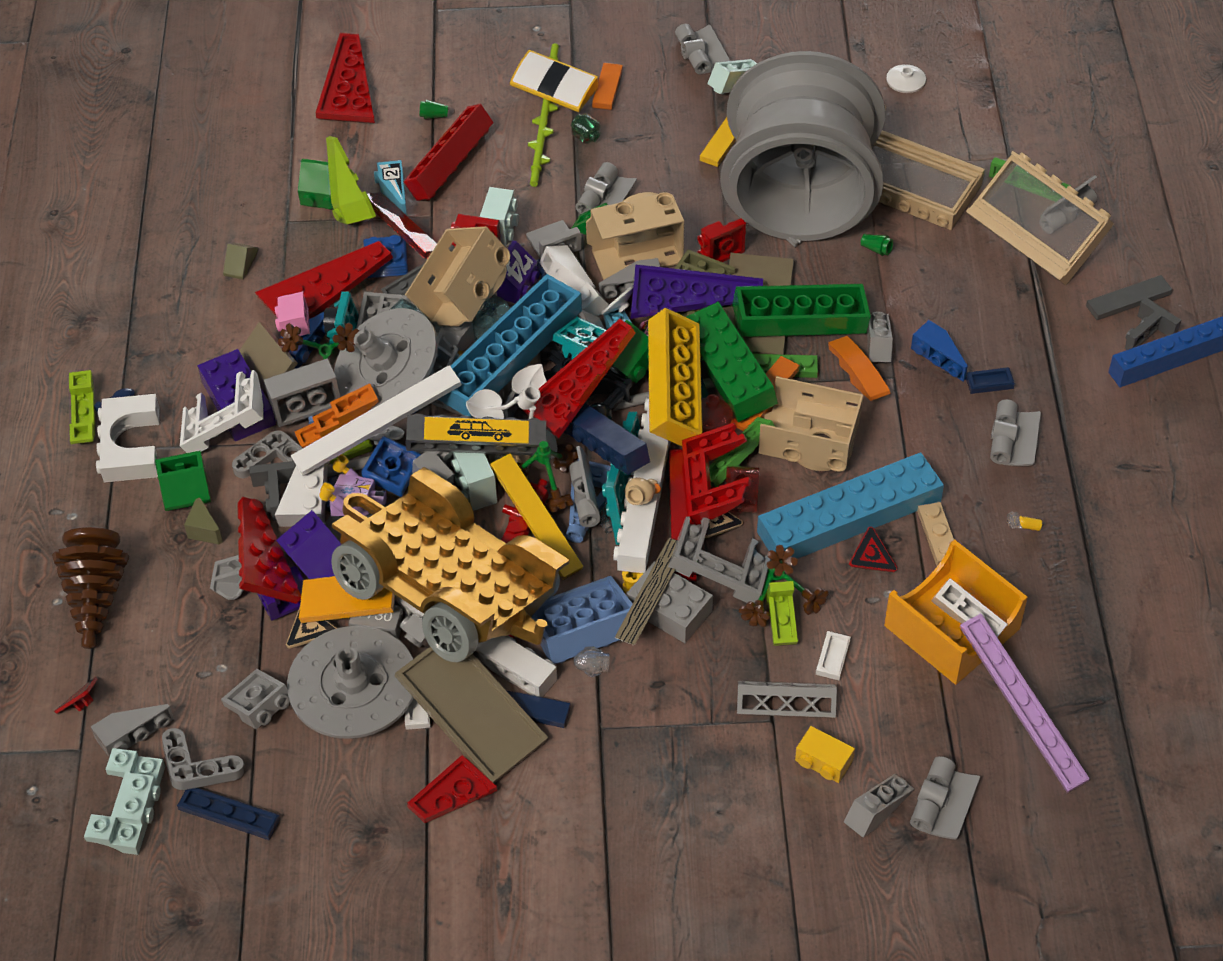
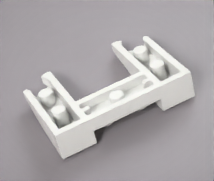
M252 370L250 378L245 379V374L238 372L236 374L235 402L208 416L205 396L202 393L196 396L197 406L195 408L193 407L189 410L184 407L180 447L186 453L203 451L209 448L210 438L218 436L225 430L233 428L239 423L244 428H247L262 420L263 401L258 374Z

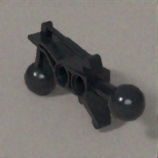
M553 340L541 350V361H552L555 364L550 370L544 371L545 377L548 379L552 378L571 361V359L564 357V354L559 351V344ZM609 369L589 397L595 394L610 395L603 403H595L590 407L612 420V411L622 400L628 403L631 402L628 390L633 386L632 380L630 378L626 379Z

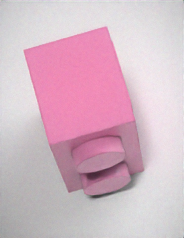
M298 292L278 297V306H275L277 316L275 323L278 332L282 329L286 330V325L290 323L294 327L297 326L301 329L299 336L310 334L309 310L304 293Z

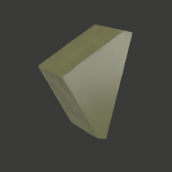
M240 243L227 244L223 275L243 280L258 252V247Z
M197 498L184 524L188 539L218 545L223 543L218 526L202 500Z

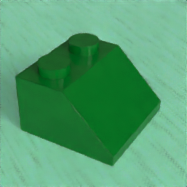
M310 159L301 160L298 183L300 205L334 210L331 203L328 162Z
M625 320L627 324L632 326L635 335L613 363L612 367L625 378H630L634 384H637L649 368L648 336L631 322Z

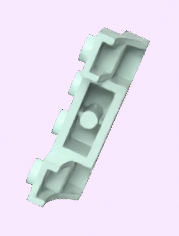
M112 748L106 767L107 775L123 777L112 815L91 814L84 835L87 842L106 845L122 853L139 855L147 825L153 820L154 802L158 801L160 797V783L165 769L163 759L138 756L137 751Z

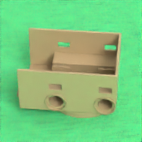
M643 192L632 195L616 204L591 209V217L586 221L587 244L592 246V253L603 280L629 266L624 263L634 260L636 262L658 258L660 267L665 268L677 265L683 257L684 219L672 194L667 192L660 194ZM674 251L675 253L673 255L665 256V253Z
M486 226L446 229L405 296L431 322H437L438 326H460L464 322H472L482 304L502 285L507 273L506 265L510 261V252ZM454 242L456 246L451 252L449 247ZM433 275L435 279L433 283L430 285L428 281L430 277Z
M776 376L775 393L778 404L773 406L772 412L764 416V419L771 420L775 426L760 424L759 454L797 462L811 470L844 471L853 452L854 439L861 418L863 394ZM803 392L813 394V397L803 395ZM847 402L855 403V404H858V405H857V406L848 405ZM816 434H825L830 438L816 436Z

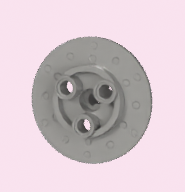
M396 308L383 311L369 318L357 328L359 332L354 337L355 351L347 352L346 348L343 351L340 350L334 369L340 397L367 384H371L379 400L371 408L373 409L429 376L438 351L436 331L431 322L415 310Z
M347 626L328 631L309 642L294 659L287 679V692L290 704L298 718L309 728L320 734L341 739L360 738L375 734L396 722L408 709L413 700L412 695L395 677V673L413 660V657L400 640L380 629Z

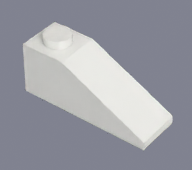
M951 578L931 600L961 624L981 613L997 637L1007 626V623Z

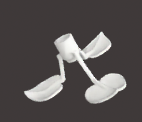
M542 364L528 366L514 375L511 384L513 391L519 394L518 397L501 406L502 399L496 392L489 389L480 390L466 401L469 413L474 418L489 416L494 419H504L502 410H506L515 403H518L521 409L530 410L529 419L533 418L534 411L536 410L535 403L540 398V391L538 389L547 382ZM546 429V442H548L551 450L557 452L555 435Z

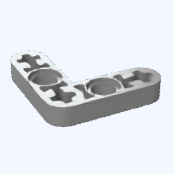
M273 431L233 460V472L238 478H247L250 476L249 466L267 464L276 457L280 458L283 462L293 461L286 454L290 451L298 452L303 448L283 431ZM259 451L266 452V455L263 457H255V454Z
M171 728L162 735L163 751L171 784L178 790L234 781L241 778L244 774L243 760L238 756H225L191 763L183 731ZM172 739H175L177 742L176 747H173ZM175 756L184 757V760L180 762H174L171 759ZM208 769L214 771V773L209 776H204L201 774L202 771Z

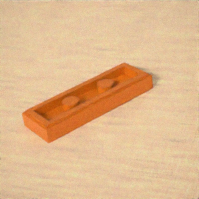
M603 63L598 80V88L592 101V108L612 110L623 65Z

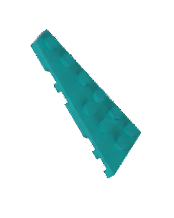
M628 412L626 421H623V428L638 437L639 429H641L638 412ZM611 464L610 471H607L606 484L602 486V493L604 498L607 497L606 513L608 517H611L616 545H619L620 543H617L618 530L623 529L621 515L622 511H627V508H624L625 487L629 478L633 477H630L631 474L627 475L620 469H616Z

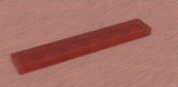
M382 192L367 194L374 212L422 257L427 259L437 243Z

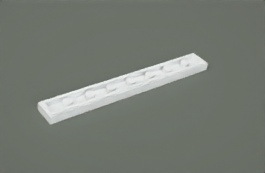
M449 365L292 454L291 458L302 476L404 419L407 415H411L462 385L461 381Z

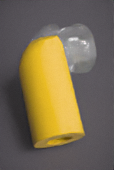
M1010 512L1007 515V524L1011 528L1041 530L1042 520L1020 516L1017 512Z

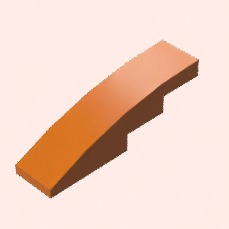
M848 336L828 342L829 350L839 358L840 367L850 375V383L870 401L890 394V389L877 369L858 345Z
M780 356L767 371L766 375L775 389L776 376L792 379L799 372L800 365ZM773 406L740 422H737L734 418L732 423L734 422L738 429L744 431L757 417L764 418L765 414L772 412Z
M367 384L331 401L332 408L313 416L314 423L295 431L300 446L305 448L363 415L375 406L379 400L371 384Z

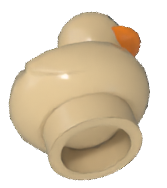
M637 477L632 478L625 487L626 499L633 505L647 504L652 500L654 494H658L661 491V487L656 480H646Z

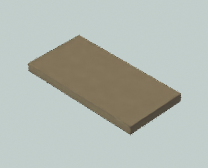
M731 253L729 265L735 267V273L730 275L763 278V286L791 285L794 259ZM733 304L724 305V311L737 329ZM785 336L742 337L752 354L783 355Z
M429 647L395 673L397 680L465 757L493 783L497 782L548 739L545 733L474 654L461 662H450L440 657Z

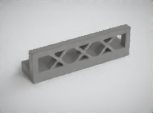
M738 681L737 714L836 718L837 687L836 684ZM743 695H754L759 703L753 708H742ZM758 695L766 696L763 699H761ZM771 696H778L784 703L778 709H770L765 701ZM783 696L791 697L788 700H786ZM795 697H803L809 704L802 710H795L789 703ZM808 697H816L812 701L808 699ZM820 698H831V711H820L814 704ZM761 705H763L766 709H758V708H759ZM788 706L791 710H783V708ZM812 706L815 711H809L808 709Z

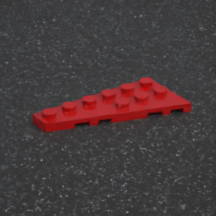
M339 34L315 112L318 119L375 123L359 34Z
M377 241L255 292V294L276 316L275 306H278V297L303 292L309 310V319H311L341 297L342 292L353 289L390 261L393 256L380 241Z
M619 319L538 389L540 391V398L535 403L536 410L534 411L533 418L546 421V429L559 439L635 335L632 326ZM523 409L525 413L530 414V410Z
M242 496L238 501V519L241 521L238 527V532L241 534V537L238 539L239 562L242 564L239 570V576L242 577L239 589L297 604L301 599L298 585L277 542V536L272 529L263 504L257 499Z

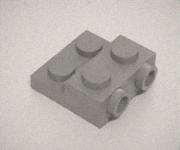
M414 613L411 617L408 615L400 625L407 632L404 637L419 648L422 645L428 648L430 645L423 633L422 619Z
M259 669L254 670L221 699L225 707L237 713L242 722L254 729H258L261 725H267L272 715L280 709H285L290 702L286 685Z

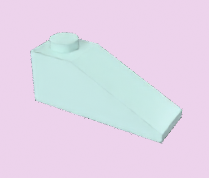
M752 59L716 62L707 84L713 87V90L719 94L729 93L737 80L748 69L758 63Z

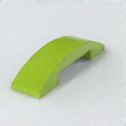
M91 370L69 373V391L71 394L70 444L93 442L95 436V399Z

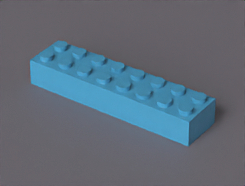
M546 274L451 365L462 385L438 400L464 416L473 418L466 407V401L480 390L489 389L498 393L518 371L522 370L553 340L555 332L572 321L582 311L581 293Z
M920 452L758 516L757 533L768 551L773 550L776 552L777 545H783L784 551L791 547L794 549V554L791 557L798 559L864 533L869 527L876 528L914 513L920 505L941 502L944 484Z

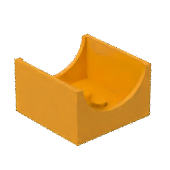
M954 539L949 544L948 550L939 565L919 586L903 596H898V592L895 590L889 593L884 626L957 685L980 665L982 661L960 629L961 623L950 617L931 601L942 586L951 578L1007 623V626L997 637L1001 644H1004L1020 630L1028 597Z

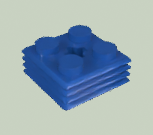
M405 236L370 237L363 240L364 247L380 241L393 256L390 261L367 278L398 276L408 273Z
M382 436L362 470V477L373 479L375 485L402 497L410 482L413 460L422 454L416 451H406V446ZM396 464V468L388 469V465Z

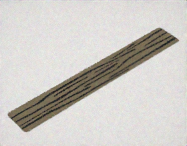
M671 538L667 540L615 638L632 645L636 644L675 571L674 568H669L668 565L677 540Z

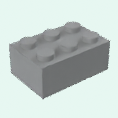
M328 358L264 380L269 403L279 427L324 412L332 408L331 401L340 398L336 376Z
M655 561L627 592V597L632 603L635 601ZM673 573L648 622L686 644L712 612L713 595Z

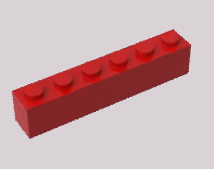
M482 104L468 106L403 181L416 201L433 198L436 195L437 189L447 182V177L457 170L458 164L468 157L469 151L478 145L480 138L489 132V128L494 122Z

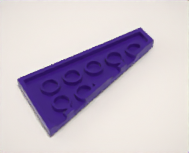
M636 264L630 319L654 316L664 308L674 312L703 309L716 302H719L721 306L731 305L736 287L763 286V278Z

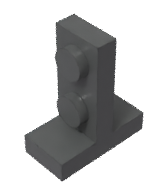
M1146 297L1141 301L1137 315L1142 320L1135 329L1131 328L1126 334L1125 339L1127 341L1124 349L1129 350L1142 345L1157 330L1167 336L1177 333L1181 320Z
M294 461L249 466L253 487L265 486V492L269 494V498L265 499L266 510L271 512L273 521H277L275 513L281 501L280 484L289 483L296 467Z

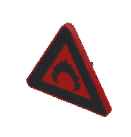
M867 528L849 565L855 568L895 572L897 566L874 528Z
M96 677L92 678L55 709L54 712L57 714L71 704L78 711H81L85 706L88 707L94 701L89 692L98 679Z

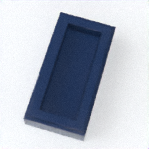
M1009 367L966 373L970 394L1014 389L1015 383Z

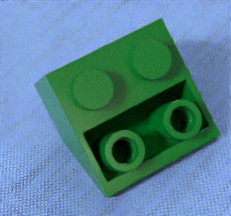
M201 450L155 459L165 511L193 506L197 498H200L203 503L211 502Z

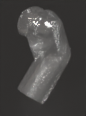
M606 501L605 505L599 510L600 524L604 532L609 534L613 532L611 517H608L606 513V505L608 503Z

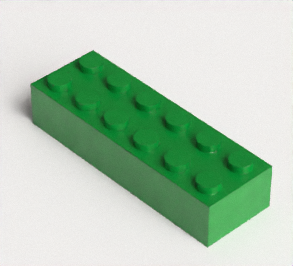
M863 284L738 286L735 289L732 303L737 331L741 337L866 334L871 318Z
M719 302L686 316V318L699 323L700 363L737 422L778 404L774 386Z

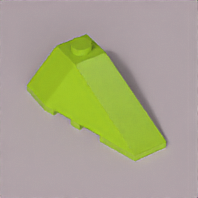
M326 137L331 203L334 208L332 212L335 219L344 224H351L376 217L366 191L361 192L357 185L359 180L357 174H354L347 166L349 165V159L338 138Z

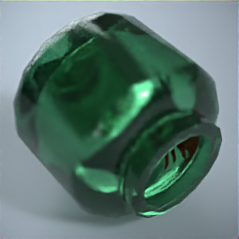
M579 114L571 123V133L584 144L591 141L595 142L600 137V123L589 114Z

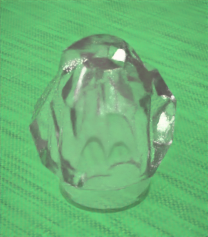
M594 646L585 647L574 657L576 668L584 671L590 677L600 675L601 672H608L609 653H603L602 650Z

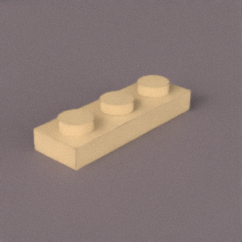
M941 502L920 505L917 510L936 566L939 565L948 550L949 544L954 540Z

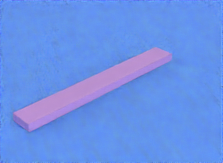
M980 613L961 624L960 629L1065 791L1069 793L1088 782V775L983 615Z

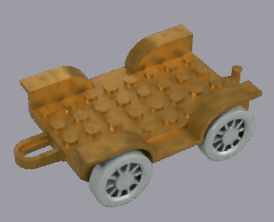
M426 467L421 468L410 476L408 493L386 507L361 493L349 494L344 498L342 511L345 516L332 523V528L341 533V545L334 550L331 562L333 573L338 583L348 594L357 599L367 600L385 587L424 613L422 628L428 644L436 654L450 662L465 660L476 651L480 642L510 634L536 645L542 643L547 622L543 619H538L535 622L531 617L547 599L557 592L560 583L558 571L569 564V559L531 536L520 535L508 543L498 539L474 523L473 510L465 495L457 487ZM352 507H361L371 513L372 516L367 518Z

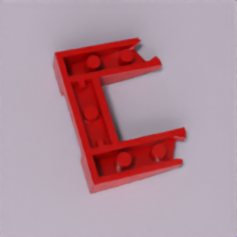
M734 422L682 440L688 515L696 525L701 524L702 518L712 520L743 503L745 500L743 497L745 489L751 484V479L746 477L711 489L709 461L747 442V438L743 433L739 436L736 434L737 426Z

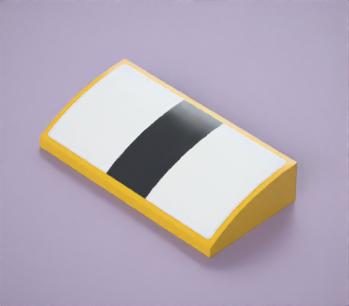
M528 50L516 68L510 85L580 112L597 90L598 76Z

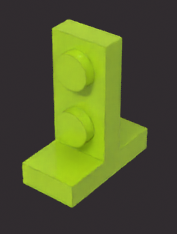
M793 581L769 583L767 589L766 604L769 605L773 646L798 643L793 603Z

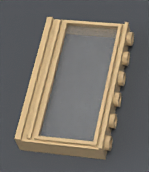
M883 130L871 147V150L879 160L883 173V189L879 202L949 230L953 229L983 183L985 169Z
M1012 151V155L966 212L986 228L992 230L1001 239L1011 244L1016 250L1025 254L1034 263L1040 265L1049 274L1055 276L1064 285H1067L1113 227L1114 223L1109 219L1111 215L1102 208L1099 211L1093 207L1095 204L1088 198L1084 197L1083 200L1077 196L1079 193L1071 186L1067 188L1062 186L1063 181L1055 175L1050 177L1045 174L1047 170L1038 163L1035 166L1030 163L1031 159L1021 152L1018 155Z

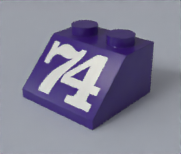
M512 240L508 247L510 261L506 265V277L497 290V298L516 304L531 289L533 283H537L540 272L537 270V261L517 241Z

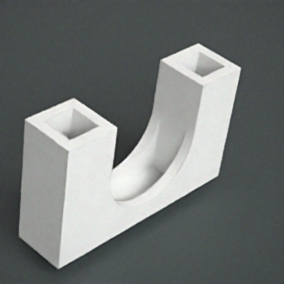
M156 394L102 399V408H98V417L101 425L97 427L100 443H97V453L100 456V460L96 461L97 473L102 475L104 483L158 477L155 462L158 456L155 446L124 448L115 444L117 437L130 428L159 425L160 408Z

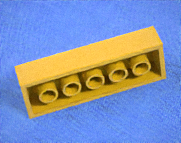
M664 308L648 320L649 432L682 446V440L702 433L699 323Z

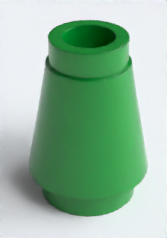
M430 100L420 101L419 117H424V119L447 117L448 105Z
M863 234L861 238V246L881 256L889 255L893 249V239L887 235Z

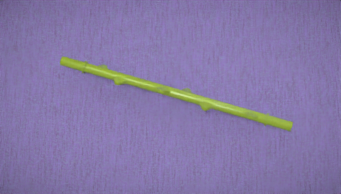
M552 44L549 58L557 61L558 44ZM544 98L541 115L532 119L533 124L539 125L537 140L528 142V147L535 150L533 165L531 166L530 185L532 187L538 185L539 174L542 170L541 165L550 162V158L542 154L545 137L554 133L553 129L547 128L549 112L558 110L557 105Z

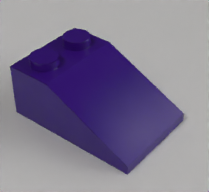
M311 510L280 536L277 542L309 579L335 576L331 559L334 550L341 543L316 513Z

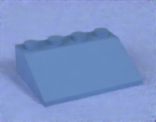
M608 576L550 597L531 618L535 622L538 619H543L547 622L540 645L547 658L556 664L619 641L615 636L633 603L612 576Z

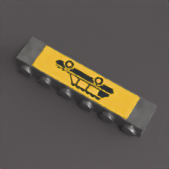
M407 415L406 451L533 455L537 451L539 443L546 441V421L537 418L518 420L513 417L494 419L489 416L471 418L470 416Z

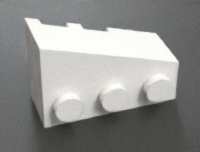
M328 463L323 464L302 476L297 466L295 467L275 513L279 527H292L311 510L325 524L326 501L320 498L319 493L322 485L327 482Z

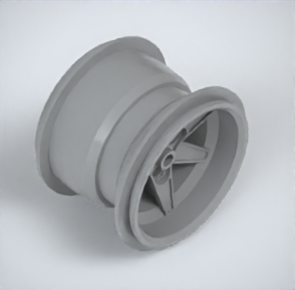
M798 51L780 54L761 61L748 69L737 80L730 92L727 103L728 125L737 141L724 159L720 177L724 198L735 214L765 234L788 240V237H792L801 241H813L836 236L856 226L869 216L878 204L883 189L882 168L871 147L880 136L885 121L884 100L872 78L859 67L839 57L821 52Z

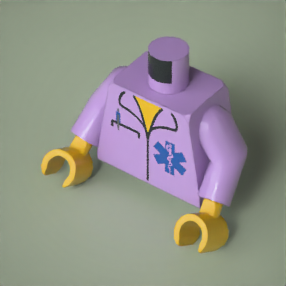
M342 454L339 455L332 467L334 471L343 472L344 474L339 475L334 486L325 482L319 493L322 500H330L331 516H345L342 511L344 498L353 493L365 494L381 505H385L386 491H375V481L370 478L360 477L352 468H347L348 458ZM352 507L362 515L369 514L368 511L361 507Z

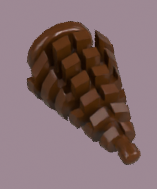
M86 527L64 532L62 541L67 548L58 549L59 552H54L52 558L58 567L57 573L62 580L63 591L68 594L66 595L67 604L73 608L70 610L71 616L79 621L75 623V628L78 633L83 634L81 646L84 649H93L96 646L95 634L100 633L103 628V623L100 621L107 618L109 610L105 608L112 605L114 600L112 595L119 587L118 581L123 576V568L128 563L129 555L128 553H122L123 550L116 549L120 544V535L117 532L104 528Z

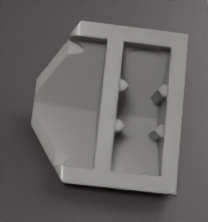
M239 555L216 561L214 564L210 589L227 600H235L243 592L242 589H239V583L242 581V577L239 576V570L242 567V564L239 562Z

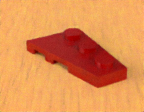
M461 755L407 802V807L424 823H427L496 792L497 786Z

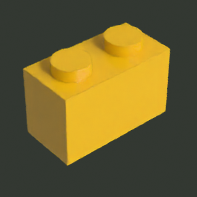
M810 726L796 747L795 761L804 768L820 773L825 779L839 783L853 762L855 748Z

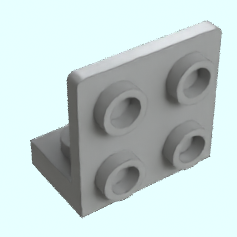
M563 220L526 233V238L540 259L546 246L568 245L572 253L581 250V233L577 227L569 229Z

